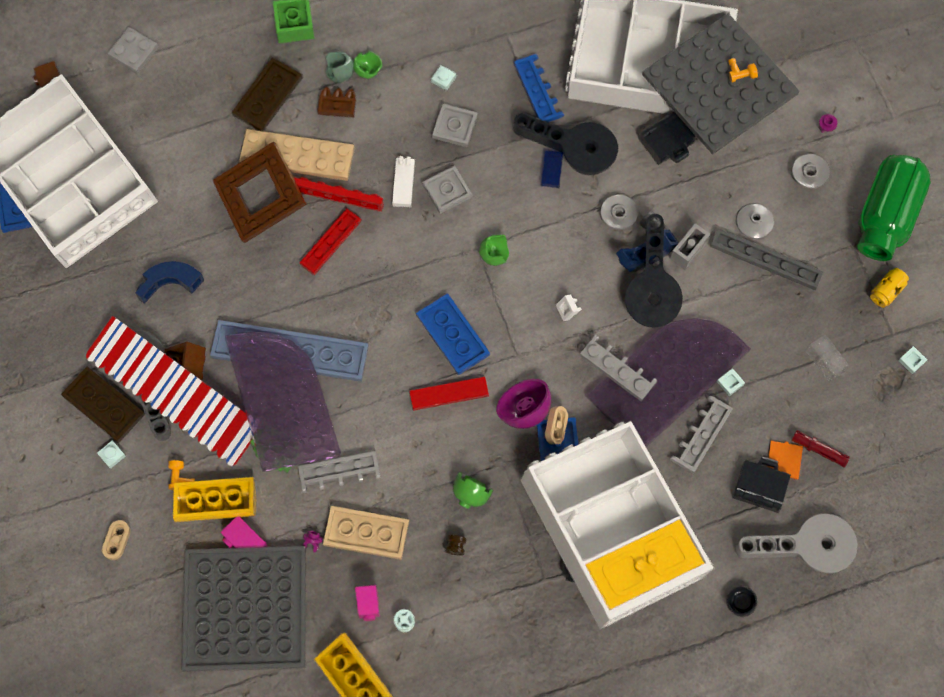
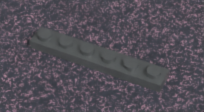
M719 228L710 246L813 290H816L823 271Z

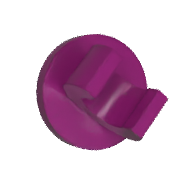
M825 114L819 120V128L822 133L835 130L838 124L836 117L831 114Z
M309 531L303 535V539L306 540L303 546L307 549L309 543L313 544V552L315 553L319 549V543H322L323 538L315 531Z

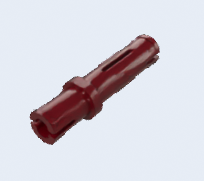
M799 430L795 431L791 441L807 448V451H813L843 468L846 467L850 456L817 441L816 437L813 436L812 438Z

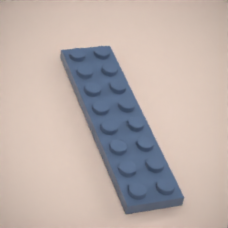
M218 320L210 356L214 359L362 382L369 344Z

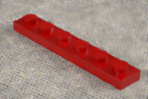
M303 177L294 178L301 194L375 211H383V198L377 194L368 195L359 190L351 191L342 186H329L320 181L316 183Z

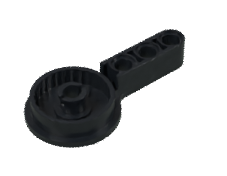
M524 113L515 116L513 131L516 135L562 152L563 149L566 161L578 173L584 175L600 174L609 169L617 158V139L604 125L585 122L571 129H563ZM524 123L525 126H519L518 124ZM535 130H541L542 133H537ZM553 136H557V137H559L560 139L555 140V139H553L552 137H553ZM590 149L593 153H588L586 150Z
M652 214L646 220L645 270L630 282L625 293V304L630 316L637 323L652 328L662 327L672 322L679 314L683 302V295L678 282L666 273L663 268L664 219L659 214ZM655 217L660 220L658 228L651 227V218ZM655 236L660 240L659 246L652 247L649 240L651 237ZM653 255L659 258L657 266H652L649 263V258ZM652 293H655L659 298L658 302L654 305L648 301V297Z

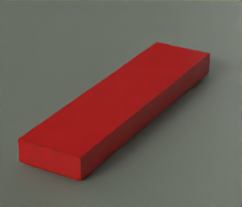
M346 208L299 262L300 266L315 276L360 224L361 218Z
M485 377L409 391L413 411L489 397Z

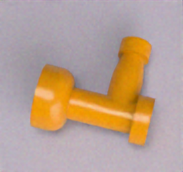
M734 58L728 61L732 70L729 72L731 83L747 76L751 79L758 78L757 68L754 63L749 64L747 69L740 71Z
M168 461V468L172 470L171 484L168 485V489L174 490V483L195 481V478H179V472L184 468L183 461Z

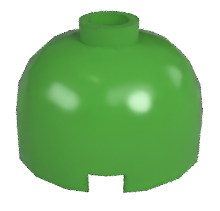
M458 473L453 483V493L460 500L458 504L467 509L470 506L479 507L484 505L494 490L492 488L486 490L484 483L467 475L465 478H462V473Z

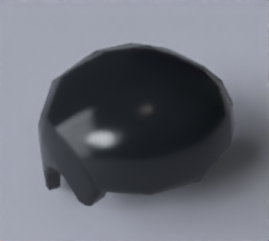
M736 587L727 595V607L735 616H750L757 608V596L748 587Z

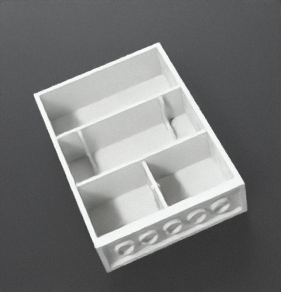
M581 0L565 91L569 92L568 98L670 115L674 112L673 109L644 78L642 72L725 14L729 13L736 21L738 9L681 0Z
M62 74L53 78L50 83L43 88H39L33 95L22 100L19 105L8 110L0 118V183L52 254L65 268H68L158 202Z

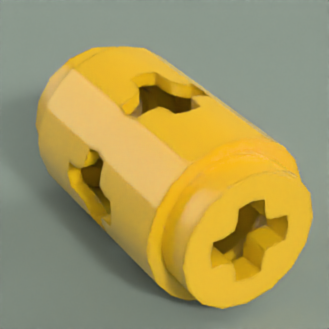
M899 268L889 270L871 291V300L879 307L885 308L889 306L907 286L909 277Z

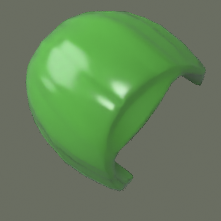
M492 235L481 242L479 254L484 262L493 266L506 263L509 257V249L505 235Z

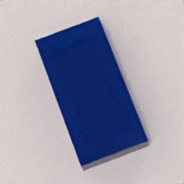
M545 150L541 186L559 188L563 152Z

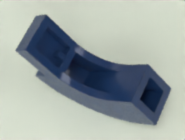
M664 230L663 257L672 252L679 244L670 230ZM654 236L649 240V243L652 247H657L660 244V240ZM645 243L635 248L620 249L616 253L619 263L628 269L630 273L645 268ZM654 255L649 258L650 265L659 261V258Z
M176 261L163 262L149 268L142 274L146 282L138 286L135 294L144 304L160 287L166 284H178L192 294L203 283L204 278L201 272L186 263Z

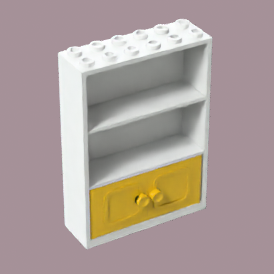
M631 421L626 424L624 422L618 423L610 431H607V429L603 430L595 438L590 439V437H587L575 447L569 445L559 454L552 453L548 455L544 461L539 462L537 460L530 463L520 480L599 629L703 579L714 569Z

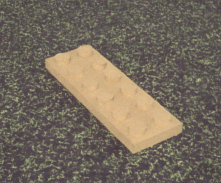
M246 129L239 163L271 142H275L291 173L348 181L355 149L354 145Z

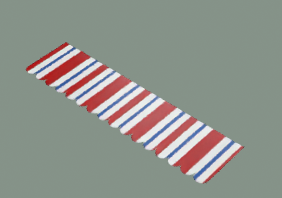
M114 316L111 317L86 353L88 361H95V365L98 368H104L107 375L114 374L115 381H123V386L127 389L132 388L134 395H141L143 402L148 403L151 401L153 409H160L161 415L169 416L172 423L179 422V428L181 430H188L191 437L198 436V442L200 444H207L209 451L214 452L217 450V456L221 459L226 458V462L230 466L237 464L262 426Z

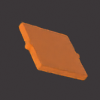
M771 441L768 458L778 461V471L791 474V479H799L803 446L789 444V442Z

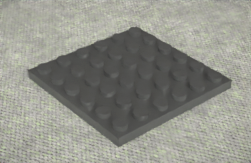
M729 13L642 72L644 78L712 155L799 94L798 88ZM734 58L740 71L747 69L749 64L754 63L757 68L758 78L751 79L747 76L731 83L729 72L732 70L728 61Z
M305 546L185 550L183 672L306 668Z

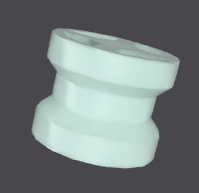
M400 610L394 616L395 626L399 631L408 632L414 627V616L409 610Z

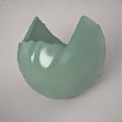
M331 52L326 55L328 63L326 75L331 81L341 83L352 77L354 63L350 56L343 52Z

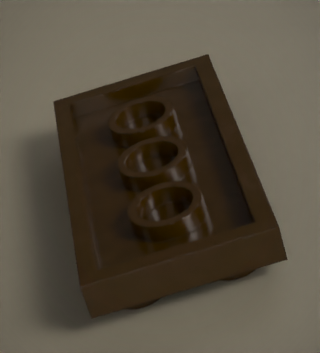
M272 57L232 111V116L259 131H264L302 80L303 75Z
M88 366L60 394L118 443L145 415L142 410Z

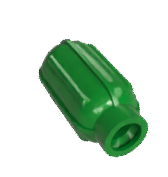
M890 155L881 162L858 221L862 235L857 248L866 257L877 261H890L896 248L901 247L909 240L931 183L929 170L921 162L920 158L909 155Z

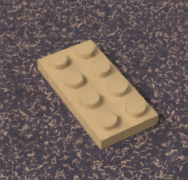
M331 506L323 546L402 560L409 520Z

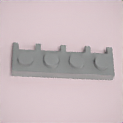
M595 335L580 353V357L642 402L658 380L654 378L650 383L641 376L644 371L642 368L635 372L625 364L628 361L626 356L622 360L616 358L610 353L613 347L609 345L604 349L596 343L599 336Z
M710 395L707 400L713 403L708 413L704 410L699 411L698 414L704 417L699 428L692 425L689 428L694 433L693 438L689 444L683 441L679 444L680 447L685 449L680 459L672 456L670 459L692 474L697 470L733 410L732 407Z
M376 451L298 466L303 493H307L306 486L319 484L320 490H323L324 482L339 480L340 486H344L343 479L358 476L359 482H363L362 475L375 473L376 478H380Z

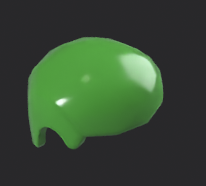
M371 51L364 55L359 53L353 61L354 71L359 77L366 79L374 78L382 68V60Z

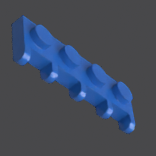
M534 54L514 61L515 69L537 118L545 122H551L564 117L562 111L556 113L553 105L558 103L557 98L550 99L546 91L551 88V84H543L540 75L545 72L544 69H536L534 61L539 59L538 55Z

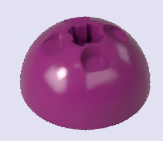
M528 379L513 385L501 396L497 403L496 412L498 417L507 425L518 429H527L538 425L549 413L551 407L550 389L547 383L540 379Z

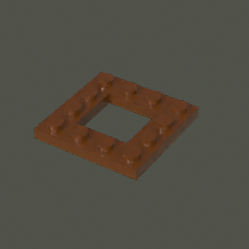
M271 142L212 180L241 241L244 243L307 205L275 142ZM267 170L280 198L251 215L238 187Z

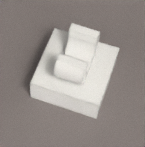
M565 295L556 304L563 321L570 320L581 310V307L577 308L575 304L577 299L572 298L571 295Z

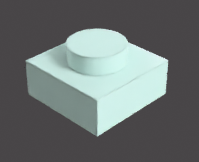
M440 66L432 77L431 82L447 91L456 78V73Z
M914 346L899 359V362L911 374L927 361Z
M733 368L717 380V383L728 396H731L745 384Z
M113 441L97 452L110 469L126 457Z

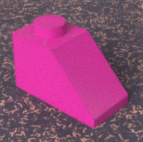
M236 517L221 531L224 537L222 541L229 548L232 546L234 548L268 547L266 542L240 517Z
M376 585L355 587L359 618H363V621L376 620L375 617H380Z

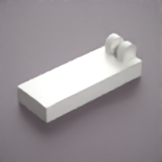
M400 156L396 158L393 206L411 207L415 159H411V157L404 158Z

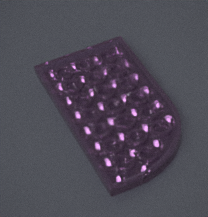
M698 318L675 321L657 331L625 363L635 372L642 368L644 371L641 376L650 383L654 378L658 380L642 402L609 377L587 395V398L614 425L621 422L626 424L631 421L645 447H647L710 389L719 378L740 361L751 348L734 332L719 323Z
M246 332L225 336L262 472L339 457L341 455L340 447L314 365L308 355L292 341L272 333Z

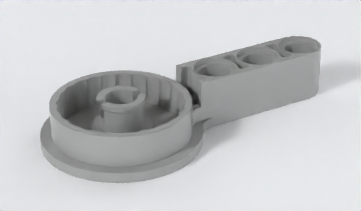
M818 514L809 518L795 535L746 536L737 543L735 551L741 558L796 557L799 555L813 570L832 574L844 570L852 563L857 553V538L851 526L842 518L832 514ZM821 541H825L828 545H831V547L829 549H824L821 545ZM782 542L787 543L790 550L783 549ZM742 543L748 544L750 551H745L742 548ZM762 543H767L770 546V551L764 550Z

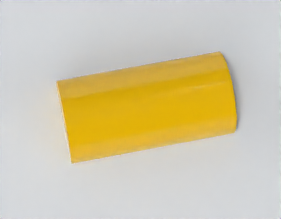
M253 477L174 483V522L256 516V489Z
M346 633L341 634L314 659L341 697H393Z

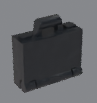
M673 112L640 132L638 139L655 162L660 165L669 158L675 163L689 156L687 147L694 144L696 136L681 118Z
M762 456L758 463L745 460L733 499L779 513L791 474L778 471V461Z

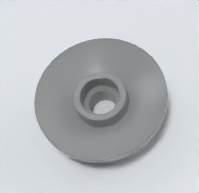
M805 154L794 162L792 174L796 182L801 186L818 188L826 183L830 170L827 162L820 156Z
M613 195L607 198L601 207V217L604 223L617 230L631 227L638 216L637 205L631 198L625 195ZM616 213H621L622 216H621V217H618V216H616L615 214H616Z
M749 204L739 211L736 223L743 235L752 239H760L771 232L774 219L772 213L766 207L759 204ZM753 217H758L759 220L756 221L753 219Z

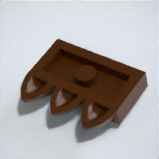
M328 87L321 91L318 115L354 118L356 95L352 89L345 94V97H343V92L340 88H337L332 96Z

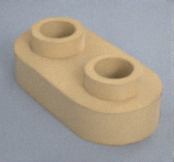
M563 406L552 407L549 412L545 438L551 445L560 444L564 439L568 413Z
M118 520L109 527L102 547L103 555L109 560H117L123 555L130 535V527L126 522ZM119 529L124 530L121 535L117 534ZM117 548L116 553L111 554V549Z

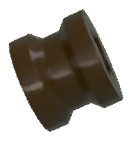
M447 535L448 546L445 547V552L451 555L463 556L465 552L463 546L466 544L467 539L458 535Z

